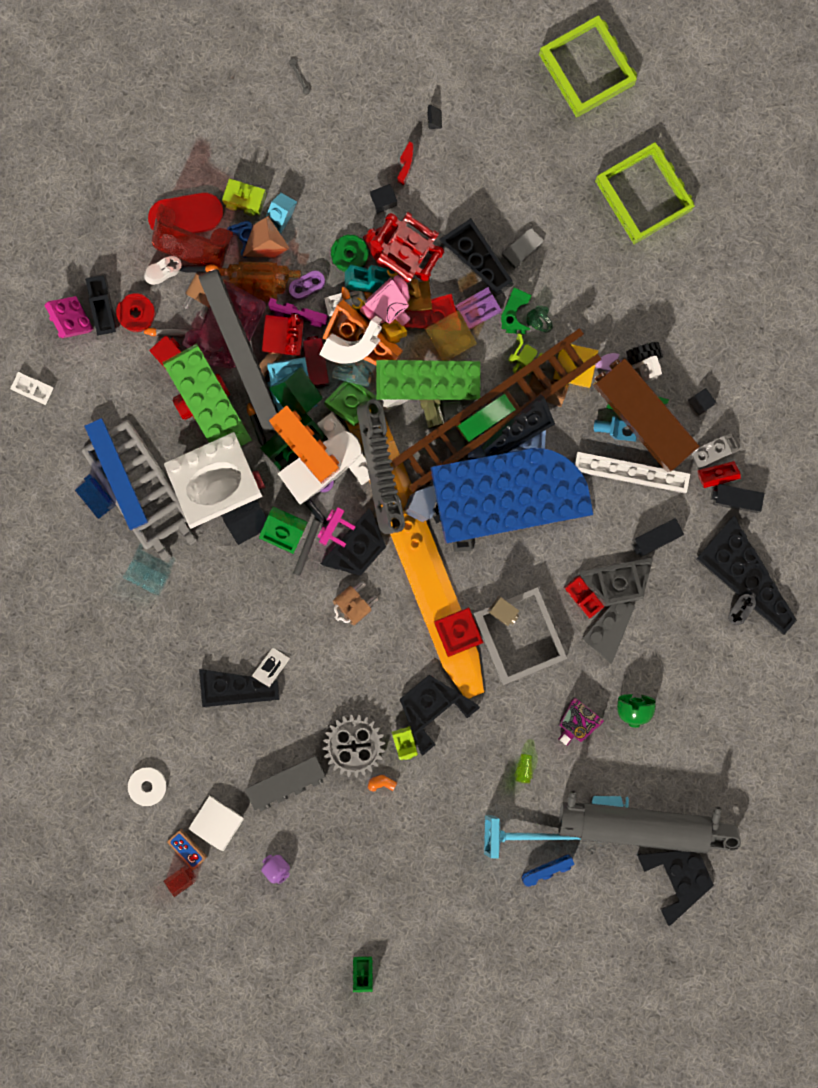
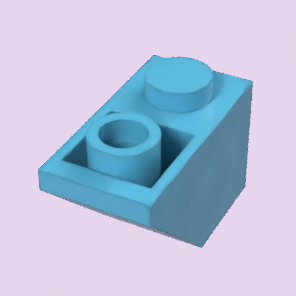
M280 193L271 202L266 217L269 216L280 234L290 220L297 201L283 193Z

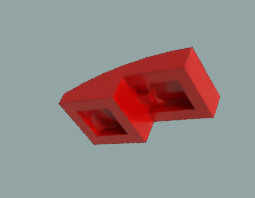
M410 141L400 157V163L404 164L397 177V182L403 186L408 179L413 162V143Z
M580 576L575 577L563 587L589 619L604 608V605Z

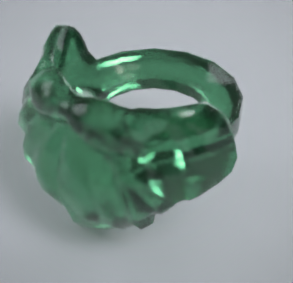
M537 306L529 311L525 318L527 326L531 325L534 329L544 333L550 332L553 329V324L547 316L549 308ZM540 317L546 322L547 329L542 328L543 322Z

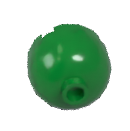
M633 694L620 695L617 701V712L625 723H628L630 727L638 728L640 725L650 722L656 710L655 699L646 695H641L642 699L632 698Z

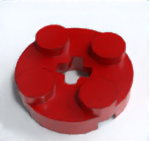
M133 293L125 296L119 302L116 315L118 321L125 329L131 332H142L151 327L155 319V308L147 297L142 294ZM135 308H138V311L141 312L137 318L131 315Z

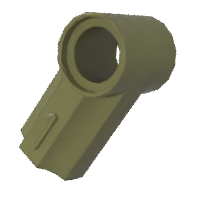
M419 400L421 408L424 410L428 429L443 425L444 420L439 406L440 400Z

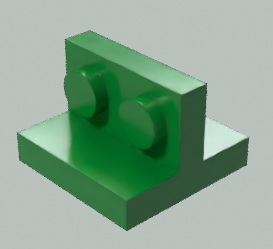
M273 506L259 539L294 554L308 522Z

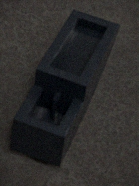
M106 274L85 278L97 336L116 332Z

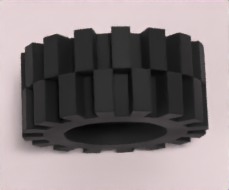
M659 342L647 343L626 351L628 362L631 366L652 356H657L658 360L663 358Z

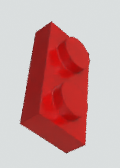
M735 461L698 470V477L703 488L741 479V473Z

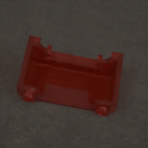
M160 204L151 239L153 247L158 251L175 256L194 265L213 264L218 267V270H221L234 239L233 232L224 228H218L213 231L210 239H207L174 225L176 219L174 210Z

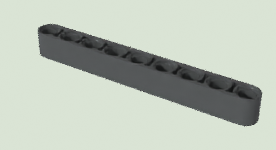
M217 268L199 275L200 283L265 434L276 431L269 420L279 411L276 404H274L272 394L222 276Z

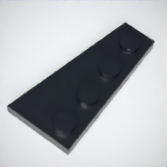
M540 394L481 445L486 457L508 453L555 425L543 395Z

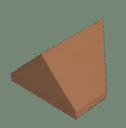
M269 216L253 225L242 257L275 258L289 249V246Z

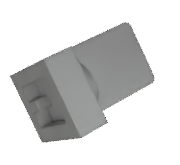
M728 434L697 448L692 455L698 468H702L725 456L738 452L739 449L732 434Z

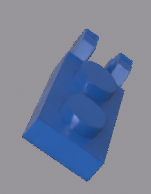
M567 854L523 873L521 878L526 887L534 886L537 884L538 879H549L553 877L554 873L559 871L566 872L575 864L571 855Z

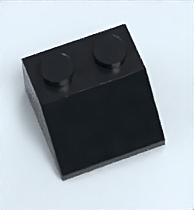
M257 499L221 515L238 545L260 534L267 520Z

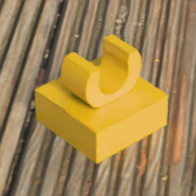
M396 319L391 323L381 324V330L389 342L393 341L396 344L400 342L401 338L407 336V330Z

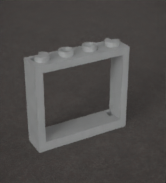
M538 587L506 601L513 604L534 595L559 656L516 674L507 676L483 618L484 615L489 614L488 609L490 607L473 613L502 685L566 660V655L569 654L565 643L561 644L559 640L561 633L558 626H554L551 619L554 618L550 607L546 608L545 594L543 590L539 591Z

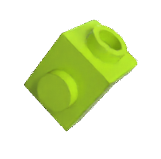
M410 726L392 731L399 760H408L418 755Z

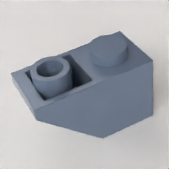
M434 485L411 494L403 513L421 522L431 519L436 509L434 506L437 502Z

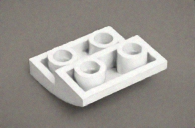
M209 796L188 829L217 849L224 851L244 818L214 797Z

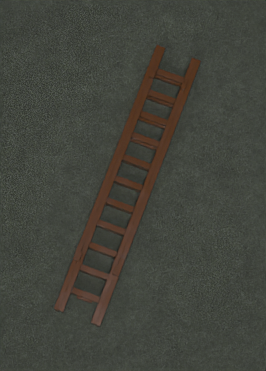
M580 328L394 458L391 462L394 467H397L409 458L413 469L417 474L421 475L420 479L408 486L411 492H415L433 479L431 471L425 474L413 455L422 448H425L436 465L440 466L456 463L479 447L539 396H536L524 379L527 374L533 371L545 388L540 394L547 399L602 359L597 353L583 363L571 346V343L584 335ZM563 349L577 367L569 374L555 356ZM547 360L561 378L553 385L539 367ZM516 382L530 400L522 407H519L507 390ZM500 393L505 394L516 409L515 412L505 419H501L498 424L484 431L481 436L468 442V445L457 452L444 433L455 425L457 427L469 415L473 416L477 413L476 410L486 403L488 405L492 403V399ZM439 436L453 454L442 463L429 446V443Z

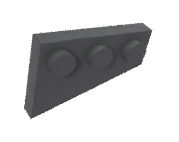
M629 602L610 605L582 638L611 664L634 607Z

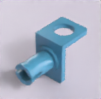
M615 416L612 417V422L598 420L594 422V432L610 433L617 440L636 441L637 439L634 433L630 436L623 435V428L627 425Z

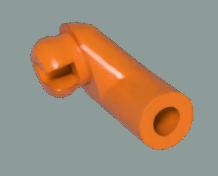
M379 775L369 780L368 789L374 792L384 786L393 791L397 782L385 775Z

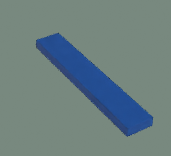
M101 418L85 425L84 427L129 529L133 530L147 524L148 520L104 420Z

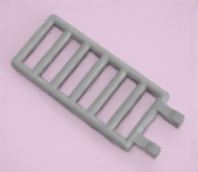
M125 420L108 432L111 438L127 429L132 439L116 448L119 455L135 445L138 446L142 453L124 465L126 473L146 460L153 469L131 483L134 490L156 476L163 485L139 501L141 507L143 508L166 492L173 500V502L148 517L147 524L133 529L145 549L154 546L161 559L166 562L171 556L161 543V540L180 529L188 544L192 545L197 540L186 525L187 521L173 486L129 420ZM90 443L82 448V453L122 513L106 474L101 468L100 461H97L91 453L94 447ZM178 508L183 518L148 540L142 530Z

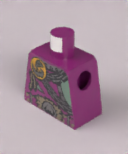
M573 697L558 724L564 729L558 740L566 746L573 738L582 742L604 720Z

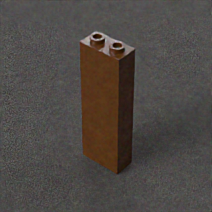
M625 358L620 361L616 359L609 365L611 369L608 372L604 373L603 371L594 378L596 382L593 386L666 472H671L700 446Z

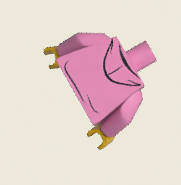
M387 270L390 279L366 301L357 298L360 301V305L357 307L352 304V307L360 311L369 320L377 316L382 319L381 323H391L396 319L403 326L410 320V317L404 312L409 306L407 303L410 299L408 285L402 276L396 272L390 274L389 270Z

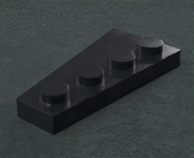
M199 669L202 707L280 700L278 680H274L271 686L268 687L252 676Z

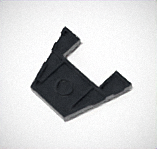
M431 675L425 677L400 698L422 756L436 745L424 728L447 708L455 704L466 718L470 717L480 708L478 704Z
M670 851L637 855L644 872L663 864L678 901L660 909L668 926L672 925L714 886L700 853Z

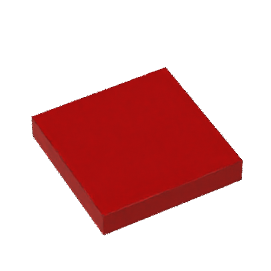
M469 607L433 621L448 657L484 643Z

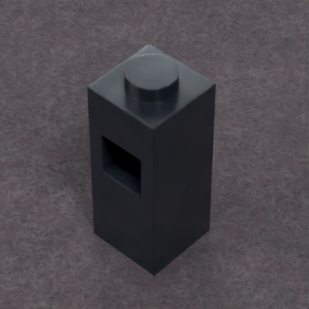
M719 484L716 486V489H712L711 499L713 500V505L759 513L762 511L765 493Z
M674 518L633 539L634 544H632V548L636 554H640L642 557L683 536L684 533L677 519Z

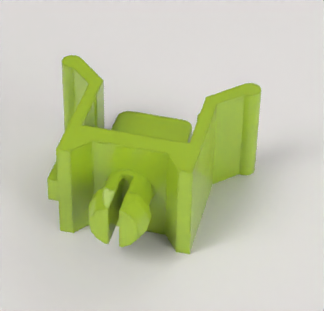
M518 334L516 337L519 347L508 359L510 364L517 363L512 370L514 373L519 366H521L519 369L521 370L531 363L538 353L536 349L526 344L519 356H517L523 345L521 334Z

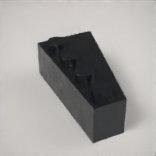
M471 218L439 239L445 248L497 295H500L514 285L512 279Z

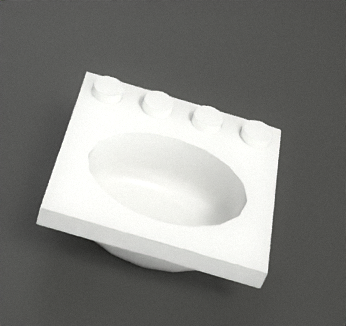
M234 432L164 463L190 529L262 497Z

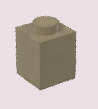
M500 596L497 597L488 609L490 614L507 626L510 623L513 625L519 617V610Z

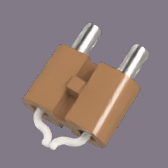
M196 273L185 293L188 297L183 307L189 309L194 299L204 305L199 317L205 319L211 306L200 283L199 274Z
M364 581L359 582L355 587H347L332 600L336 613L334 618L337 621L350 622L355 626L372 611L370 607L378 601V597L374 595L367 602L361 599L358 592L366 586ZM337 608L340 612L344 614L347 620H345L342 617L338 618L339 613L337 611Z

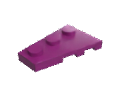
M270 298L269 308L271 313H274V316L291 317V314H296L299 319L311 322L312 326H327L328 315L306 308H302L300 311L293 304L286 303L280 305L276 303V299Z

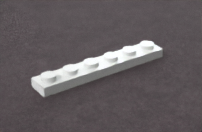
M577 452L575 466L584 474L687 493L690 474L678 471L666 472L663 468Z

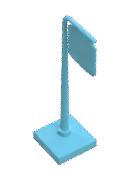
M593 796L592 804L628 807L629 798L626 797L624 805L621 796ZM485 815L484 854L490 858H499L500 843L505 842V840H580L579 837L561 836L559 834L505 833V831L500 830L499 818L493 815Z

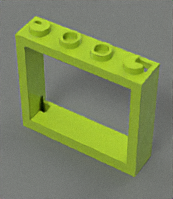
M599 15L541 47L539 51V56L576 118L634 86L637 80L636 71L628 65L626 54L619 50L615 36H611L606 21L602 20ZM596 27L626 79L588 101L581 103L553 56L552 51Z
M656 142L599 174L595 180L633 244L638 243L686 215L695 207L692 196L687 194L684 189L685 185L682 179L677 178L674 173V166L666 160L664 150H661ZM651 155L683 208L640 233L610 184L609 179Z

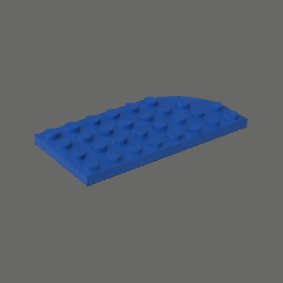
M532 448L431 467L445 544L593 515L589 489L583 474L568 458L552 450Z

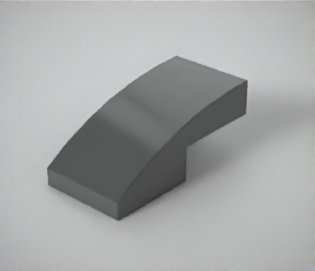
M530 228L502 256L515 269L532 252L540 247L544 241Z

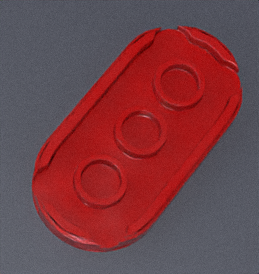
M198 193L156 202L149 210L148 222L156 234L164 238H171L215 229L223 219L224 210L216 196L210 193Z

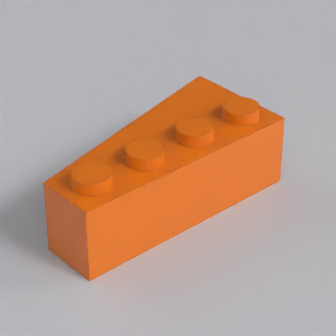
M342 300L335 308L323 339L327 340L333 333L346 341H358L362 339L370 322L346 301ZM380 331L377 338L381 339L379 344L368 356L363 358L376 365V360H399L403 350L393 341L389 342Z
M285 406L269 422L318 481L324 484L340 470L337 466L339 461L333 454L329 456L326 453L327 447L321 440H315L313 437L314 432L308 425L304 426L300 422L302 418L295 410L292 412L288 406Z

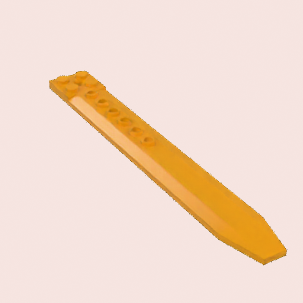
M346 421L349 431L360 440L363 446L359 422L353 426ZM386 421L387 432L385 436L388 438L386 444L389 445L387 451L390 452L389 459L393 460L400 454ZM403 462L397 467H394L391 463L390 466L393 467L391 473L395 475L393 481L396 482L394 488L398 490L397 495L401 500L402 510H404L409 496L413 494L408 487L411 485ZM403 513L405 520L404 529L390 535L441 664L463 696L469 699L484 693L479 653L476 646L448 657L433 622L460 611L461 607L426 521L421 522Z

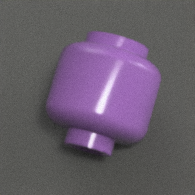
M269 855L263 860L262 863L264 865L261 871L271 883L281 884L290 876V866L281 855Z

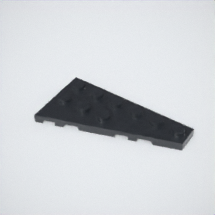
M732 516L698 555L696 560L739 597L745 591L753 592L757 597L754 610L781 634L785 635L797 619L778 591V587L769 576V572L757 552L748 541L745 532L739 526L736 517ZM748 597L745 599V602L747 604L751 603V598Z

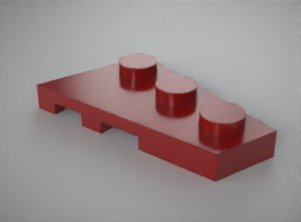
M452 294L431 299L432 309L404 310L410 317V320L403 325L405 328L461 331Z

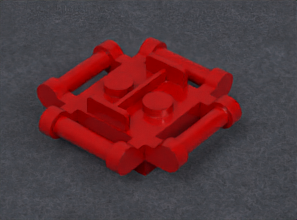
M409 212L405 214L401 221L398 220L396 215L389 213L381 230L371 240L372 246L381 251L377 262L381 265L383 263L395 271L407 283L411 281L414 275L423 281H428L436 262L444 254L442 247L433 244L439 233L427 228L413 218ZM408 223L414 228H416L418 231L426 235L428 239L426 240L425 238H423L421 235H419L411 228L406 226V224ZM392 226L395 228V231L387 244H385L383 239ZM427 252H429L432 256L425 268L421 269L419 265Z

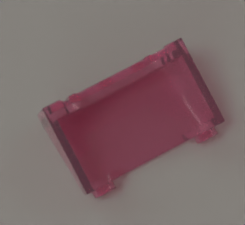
M223 279L247 338L250 341L265 310V302ZM210 306L200 329L189 330L185 335L182 345L190 348L197 344L209 364L232 369L236 365Z

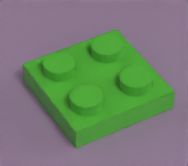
M348 377L324 402V405L355 426L359 422L357 416L358 405L362 402L376 399V395Z

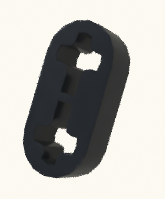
M743 592L731 608L728 619L732 624H743L754 609L757 597L753 592ZM750 597L751 603L749 602L746 607L743 606L745 599ZM739 610H741V616L738 619H735V614H737Z

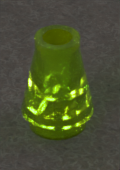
M521 754L514 774L516 782L530 784L531 779H533L531 755Z

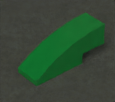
M504 394L457 427L466 440L470 442L516 409Z

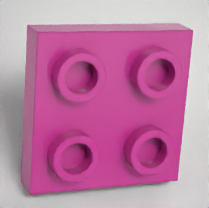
M76 296L48 301L44 305L50 315V321H53L59 332V338L86 334L93 330Z
M339 507L336 511L332 509L327 518V521H329L327 528L323 526L317 536L320 538V544L326 546L330 539L345 547L346 543L332 536L338 523L352 530L355 529L354 525L341 519L344 510Z

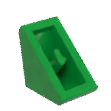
M372 956L353 957V992H373Z

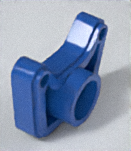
M244 221L227 228L228 234L236 235L243 244L241 256H243L253 227L249 221Z

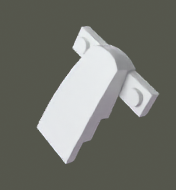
M331 412L317 424L328 438L327 441L323 442L327 447L325 451L329 456L333 454L339 461L337 466L340 470L324 484H321L301 459L298 458L278 473L300 505L314 494L320 492L330 482L336 480L348 468H350L361 485L370 480L365 452L360 440L350 431H347L334 412Z

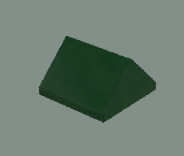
M299 367L269 387L283 408L288 406L292 412L295 410L299 416L308 413L323 399L302 367Z

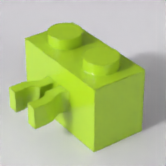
M229 179L222 201L227 209L233 211L240 209L246 215L255 216L256 214L260 216L267 194L265 189Z

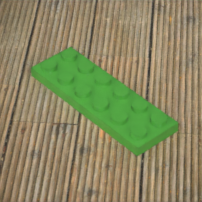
M197 344L162 362L209 443L233 432L240 446L252 441Z
M376 360L377 400H478L480 398V361Z

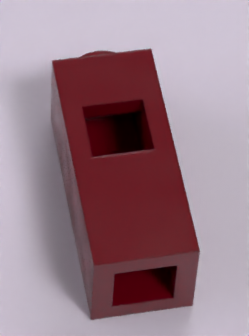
M318 336L308 337L307 340L303 341L308 376L316 388L330 386L326 359L319 355L323 348L322 338H318Z

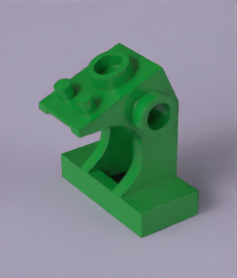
M515 287L501 315L502 329H506V333L517 334V330H521V334H526V330H530V328L518 322L516 313L520 306L529 304L532 295ZM513 317V323H507V318Z

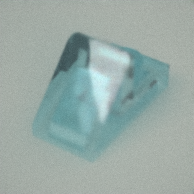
M363 359L354 362V365L336 362L332 378L369 387L373 376L372 371Z

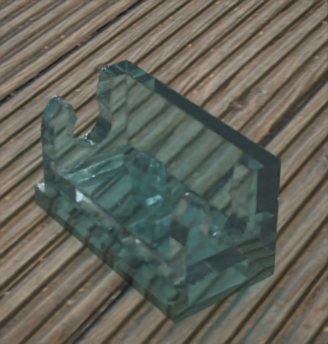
M136 560L130 563L123 576L124 579L160 596L169 578Z

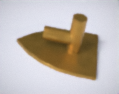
M412 279L411 284H408L410 299L407 303L409 306L405 310L423 311L432 309L429 280L418 282V279Z

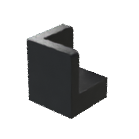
M391 184L370 191L376 214L397 206V199Z

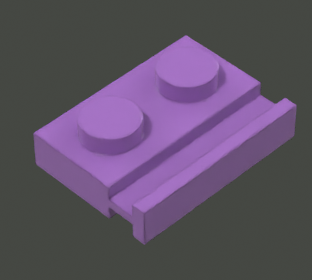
M488 287L455 305L468 331L502 312Z

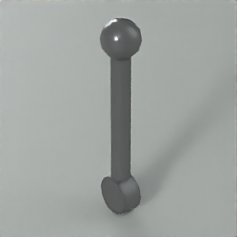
M290 59L289 65L293 67L303 87V93L309 94L310 89L306 87L296 66V60Z

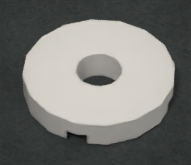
M152 767L141 768L135 771L128 782V793L131 799L142 806H152L158 803L165 796L167 790L164 775ZM145 781L152 783L153 788L150 792H145L142 789V784Z

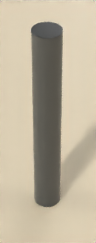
M313 520L293 572L296 575L300 576L321 523L319 521Z

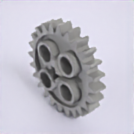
M351 714L350 720L343 716L342 723L336 720V727L330 725L332 732L325 733L329 736V739H323V742L328 743V746L323 747V750H328L329 753L324 757L331 758L328 765L334 763V771L338 768L341 769L340 775L347 771V776L350 777L351 773L354 772L357 778L358 773L361 771L365 776L366 769L372 772V765L379 766L376 759H383L379 753L385 752L384 749L380 748V746L385 744L384 741H380L384 734H377L380 727L374 729L373 725L375 722L373 721L368 724V717L362 721L361 715L354 719L353 714ZM360 730L367 731L368 739L360 740L357 736ZM344 731L349 734L347 742L339 740L338 735L340 732ZM353 740L356 744L371 743V746L357 747L356 751H353L352 748H337L338 745H350ZM363 749L370 752V757L367 760H363L359 756V752ZM342 751L350 753L351 759L345 762L340 759Z

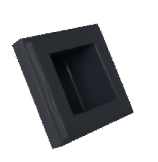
M428 105V128L441 129L442 111L433 105Z
M707 388L688 400L698 415H701L716 404Z

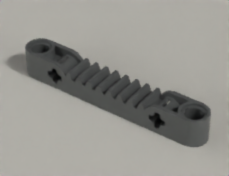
M371 399L358 405L357 416L378 526L384 534L398 533L404 529L405 520L401 500L397 495L398 490L394 488L396 486V482L393 481L395 475L391 473L393 467L390 466L392 460L389 459L390 452L387 451L389 445L386 444L388 438L385 436L387 426L384 410L379 400Z

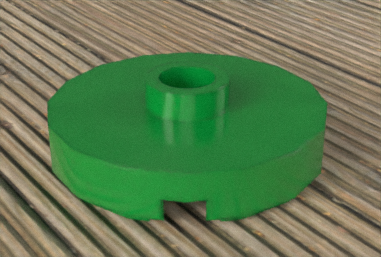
M350 234L338 238L331 247L333 264L343 272L350 265L364 267L368 260V248L362 238ZM351 251L353 252V256L347 257L346 253Z

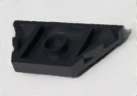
M370 508L354 525L355 529H350L341 539V541L346 543L345 547L337 544L320 563L322 566L361 576L382 553L386 545Z

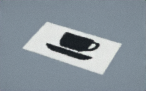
M272 648L252 677L270 687L290 658Z

